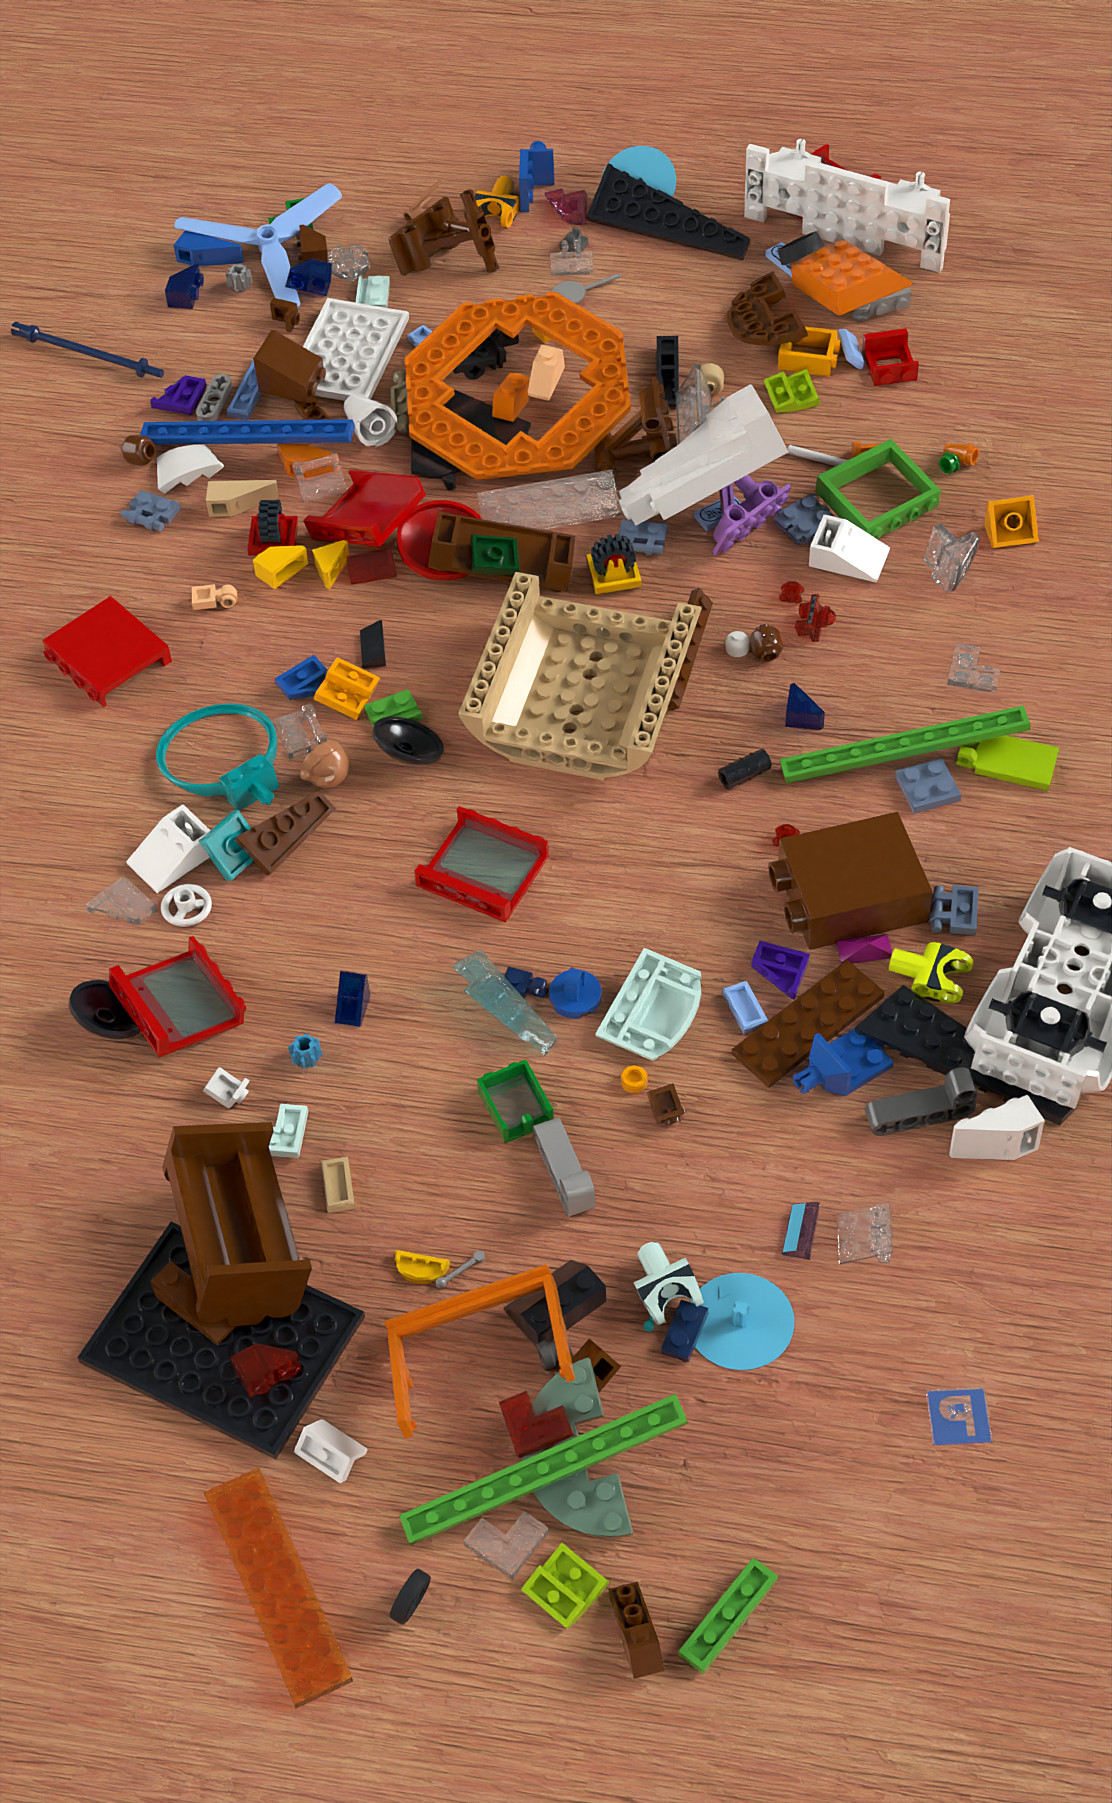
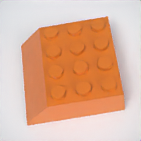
M840 240L835 242L834 245L820 248L816 252L791 263L793 286L838 316L912 286V281L846 240Z

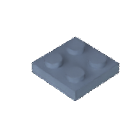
M942 758L895 771V778L913 814L961 801V793Z

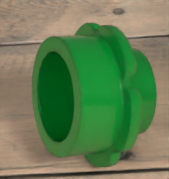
M945 452L939 459V467L946 474L955 473L960 468V460L956 454Z

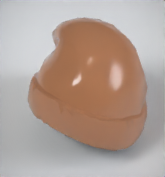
M327 740L321 743L303 760L304 768L299 773L300 778L310 781L315 787L321 789H329L341 784L349 771V759L345 749L335 740Z

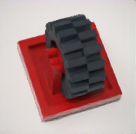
M260 500L259 513L257 516H252L247 548L248 556H257L269 547L296 546L298 516H285L282 513L280 500Z

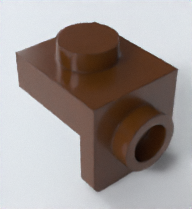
M278 298L271 300L272 320L285 322L286 331L292 332L295 325H298L300 321L297 303Z
M674 1083L647 1092L657 1124L665 1121L666 1126L682 1121L680 1116L687 1112L685 1107L682 1108Z

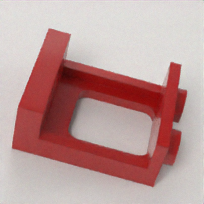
M907 328L863 334L862 352L874 386L917 380L919 362L913 361L909 350ZM899 358L902 363L877 365V361Z

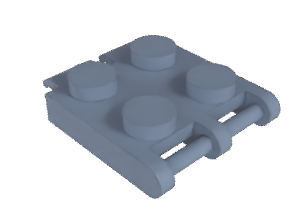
M811 493L780 510L778 516L774 519L776 521L774 523L784 533L788 532L787 535L797 545L803 542L807 545L813 541L823 515L835 516L830 512V508L827 505L823 506L817 500V496Z

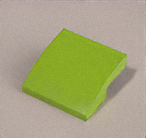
M807 369L786 377L783 371L764 379L776 412H794L821 404Z
M561 1542L544 1566H538L521 1590L564 1627L569 1629L596 1601L610 1582Z

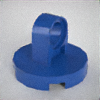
M571 967L568 971L557 975L550 984V1002L554 1006V1010L564 1017L577 1019L581 1018L582 1014L588 1012L591 1014L595 1012L601 1002L602 989L600 983L593 974L585 970Z

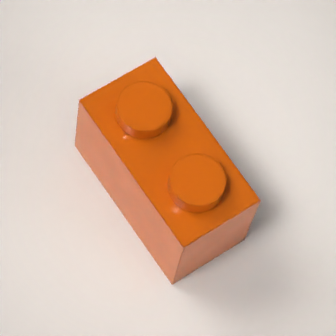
M520 373L508 374L494 392L492 417L511 422L516 419L529 402L528 388L530 377L523 376Z

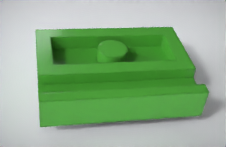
M409 689L364 705V712L373 727L377 720L390 716L403 717L416 722L423 719L422 712L419 711L418 705Z

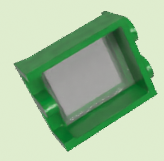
M526 1059L520 1062H513L496 1072H488L477 1079L478 1094L481 1096L501 1134L504 1144L532 1133V1126L554 1119L553 1108Z

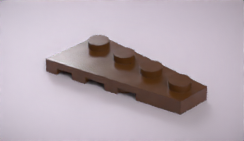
M318 790L235 837L234 841L269 876L336 808Z

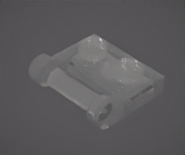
M337 452L330 453V456L303 463L299 461L292 463L303 503L347 491ZM329 465L333 466V472L304 479L303 472Z
M312 704L304 705L299 711L273 719V725L289 760L308 754L321 743L330 740L328 735L323 732L315 716L316 710ZM308 721L315 736L314 739H308L301 722Z

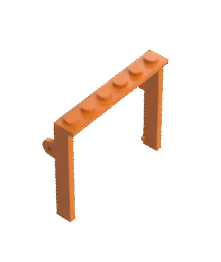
M547 1264L384 1321L388 1334L397 1424L405 1439L413 1436V1430L417 1429V1424L415 1420L412 1421L408 1390L413 1388V1381L405 1364L402 1339L545 1289L561 1368L559 1374L561 1378L565 1377L567 1383L575 1380L557 1286Z

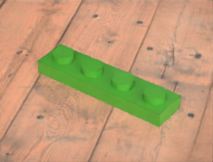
M752 1558L678 1651V1656L704 1674L777 1582L778 1575L755 1558Z

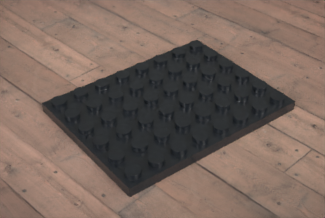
M171 1221L77 1357L78 1361L273 1459H277L364 1320L365 1313L356 1307L306 1285L299 1309L293 1314L281 1318L266 1315L257 1325L236 1326L217 1345L155 1296L151 1280L170 1261L192 1277L181 1226Z

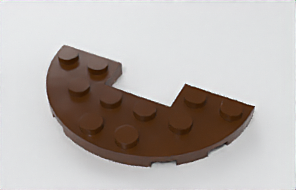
M774 271L750 284L751 288L746 292H740L732 301L733 306L731 310L727 311V322L731 333L738 340L747 344L768 346L788 342L797 343L802 338L808 336L806 328L795 309L777 317H774L770 311L768 304H775L786 297L784 289Z

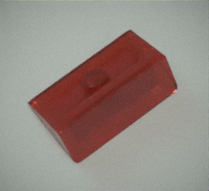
M391 549L346 557L351 585L397 577Z

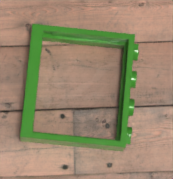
M892 439L818 475L815 492L841 519L848 520L876 539L890 531L897 530L901 525L909 521L916 520L920 515L928 511H933L934 508L938 507L941 490ZM891 462L921 495L868 522L838 488Z

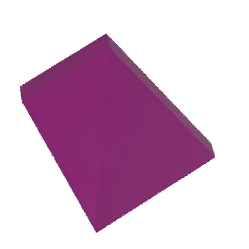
M888 934L836 941L841 964L846 960L853 964L889 959L892 956Z

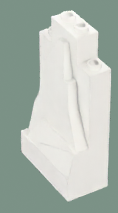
M751 384L728 396L705 416L706 421L675 448L655 460L654 463L641 469L642 475L629 486L619 491L622 499L618 501L627 520L632 519L634 524L638 525L659 513L663 520L788 453L772 418Z

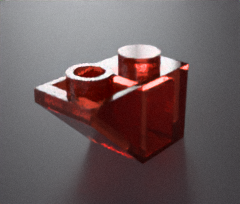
M257 1343L230 1357L233 1369L249 1397L267 1392L272 1385L281 1380L291 1379L301 1370L299 1357L295 1351Z

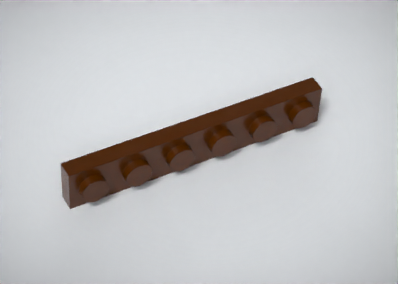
M700 588L691 591L688 601L689 605L700 606L702 609L668 705L671 710L680 708L713 605L710 598Z

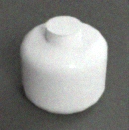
M734 631L727 635L725 641L727 654L733 657H742L748 653L749 638L744 632Z

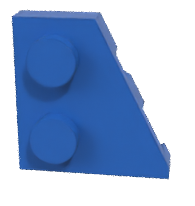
M312 655L276 677L275 684L289 700L314 697L324 681L328 670L315 655Z

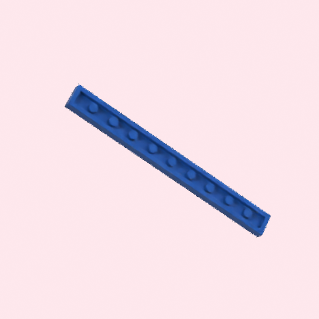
M353 419L144 422L140 435L149 437L154 445L350 443L355 424Z

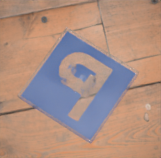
M985 1386L926 1389L933 1446L993 1442Z

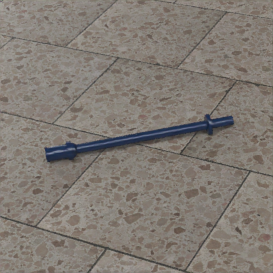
M17 321L12 324V327L19 328V331L11 328V334L26 338L31 343L40 340L136 370V374L140 378L144 377L145 374L162 378L164 375L163 369L150 366L146 358H141L137 362L40 332L39 327L35 325L28 326Z

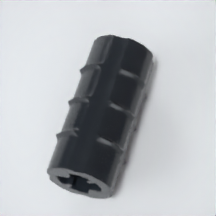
M764 749L751 752L749 755L718 769L719 779L726 789H730L771 769V759Z

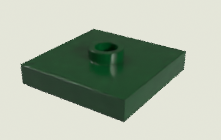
M471 534L470 552L473 574L514 576L515 572H520L517 538Z

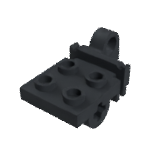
M496 329L453 370L454 374L464 372L468 379L475 380L484 374L487 366H491L492 370H496V365L499 368H503V363L506 362V350L504 347L519 344L518 334L511 338Z

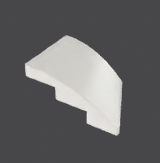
M189 445L169 450L157 457L158 490L165 494L179 482L188 486L202 474L210 478L221 470L224 465L217 460V457L205 445Z

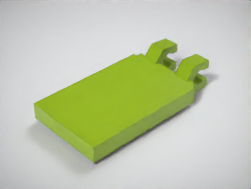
M1005 735L960 746L956 765L975 769V774L1049 791L1059 747Z

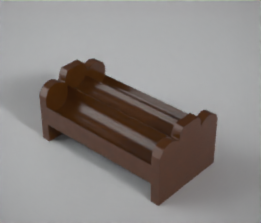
M272 1122L173 1126L162 1168L165 1178L171 1184L198 1297L195 1307L199 1319L203 1322L213 1323L228 1318L230 1326L257 1325L266 1315L281 1318L289 1316L299 1309L312 1267L310 1259H299L269 1149L274 1131Z

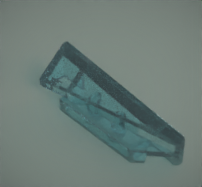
M477 951L453 965L452 968L470 982L464 990L465 993L525 1042H529L543 1055L548 1053L557 1041V1036L483 951Z

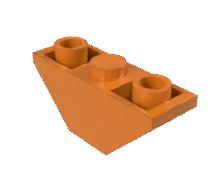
M277 443L278 455L287 476L308 482L337 474L340 471L338 455L336 453L304 443Z

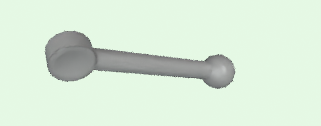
M476 1251L474 1257L446 1277L438 1278L435 1282L436 1287L439 1289L444 1288L448 1281L476 1262L482 1263L485 1260L484 1252Z

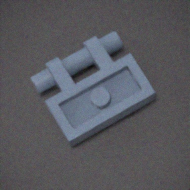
M140 490L129 504L130 511L122 510L121 518L134 525L137 523L144 525L146 529L151 531H163L164 523L170 524L181 510L180 503Z
M622 519L619 536L621 538L624 535L627 539L631 540L634 552L645 553L646 556H653V554L662 555L668 524L643 521L635 525L633 520Z
M952 885V893H944L943 886H935L931 898L933 908L929 915L931 931L933 933H940L943 924H950L949 933L976 935L979 887ZM943 906H951V912L943 911Z

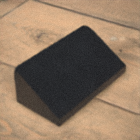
M379 620L360 630L362 668L386 666L382 620Z

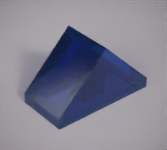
M795 683L790 684L785 727L813 730L823 729L825 712Z
M340 971L335 1023L362 1026L370 999L367 974Z

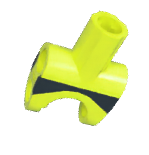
M931 942L927 944L923 956L895 948L891 956L889 971L915 978L911 989L920 997L953 1004L961 1000L963 990L954 984L953 981L947 979L945 975L969 972L974 962L972 957L964 951L941 943Z

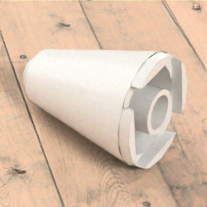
M357 394L351 395L345 400L344 411L348 419H353L355 424L354 432L360 442L365 446L375 445L378 447L387 443L395 433L394 427L395 422L397 423V417L390 407Z

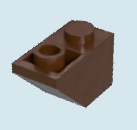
M299 225L300 234H296L297 247H299L297 248L298 260H303L304 269L328 267L326 236L305 225Z

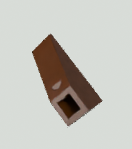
M638 1582L608 1589L633 1678L636 1679L663 1672L664 1666L660 1643Z

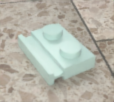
M359 276L355 303L387 308L390 276H368V279H362V276Z

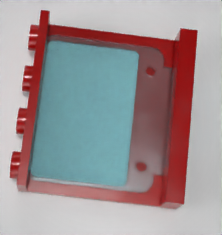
M458 806L456 809L458 822L427 867L419 864L415 869L416 886L506 923L548 859V841L538 835L534 836L524 832L518 827H511L501 823L495 818L478 814L472 809Z
M194 936L189 937L187 952L139 971L125 975L119 965L109 968V987L159 1058L244 1024V1012L246 1011L244 1000L235 994L231 982L222 976L218 964L215 961H211L205 946L199 944Z

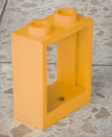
M805 326L808 334L807 337L802 338L797 343L788 342L780 345L778 370L800 372L807 369L809 374L830 377L832 368H836L838 355H835V353L840 352L841 340H837L838 330ZM793 344L828 348L825 356L793 352L792 347Z

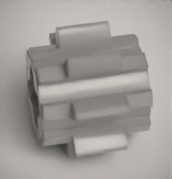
M234 264L231 268H228L226 281L227 286L231 287V290H235L237 293L245 292L252 285L251 271L246 266Z

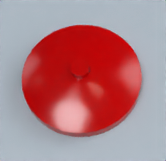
M433 500L417 505L402 521L397 530V549L403 562L415 573L432 580L451 581L468 576L469 574L447 570L441 572L428 567L438 511L482 519V517L470 507L450 500Z

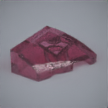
M563 188L545 192L546 199L563 221L573 225H586L587 194L585 190L565 194Z

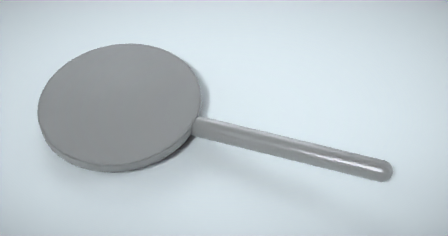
M618 273L586 286L576 281L561 282L553 288L552 292L556 291L577 304L585 297V290L620 278L621 274Z

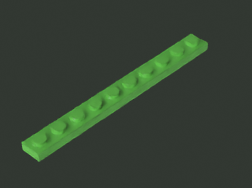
M1023 705L780 759V766L785 783L788 784L1030 730V721Z
M676 1393L400 1514L399 1517L409 1544L414 1545L689 1424Z

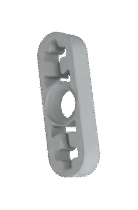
M218 374L212 378L196 409L198 421H217L232 391L231 378L228 375ZM211 398H219L218 401H209Z

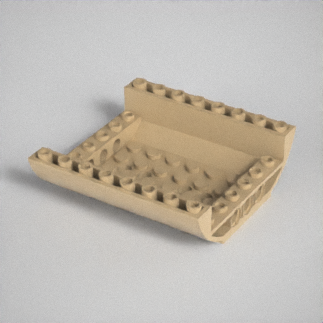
M515 572L458 715L473 736L493 751L509 758V762L603 781L606 777H617L631 773L645 764L653 752L702 607L678 602L672 621L543 597L539 593V576ZM592 658H601L598 662L591 661ZM587 675L595 676L591 680L584 678ZM573 711H581V712H582V713H580L579 715H572V714H571V712H573ZM566 729L576 730L571 734L564 732Z

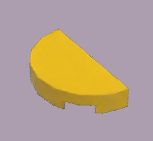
M395 1250V1264L399 1274L405 1280L414 1284L435 1282L446 1274L451 1265L450 1260Z

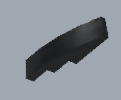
M657 336L658 384H663L665 398H662V400L667 401L668 407L679 406L678 336Z

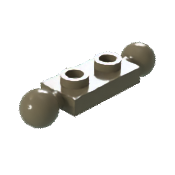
M400 369L393 376V381L396 385L391 387V409L397 417V423L395 422L397 431L407 433L409 432L406 370Z

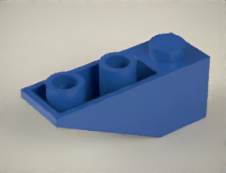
M184 231L174 244L176 261L196 267L244 262L240 244L215 237Z

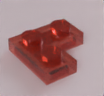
M527 1391L499 1402L515 1453L519 1459L575 1436L563 1405L536 1416Z

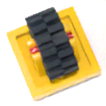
M615 534L614 538L611 535H607L608 539L602 537L600 538L601 543L597 541L594 543L595 547H592V553L586 555V562L595 594L642 587L635 552L629 538L627 539L624 535L620 538L619 534Z

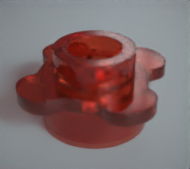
M788 581L781 586L782 594L779 595L780 601L795 604L802 602L801 594L804 592V587L798 582Z
M790 824L780 825L775 828L776 836L772 839V844L779 847V839L798 835L800 831Z

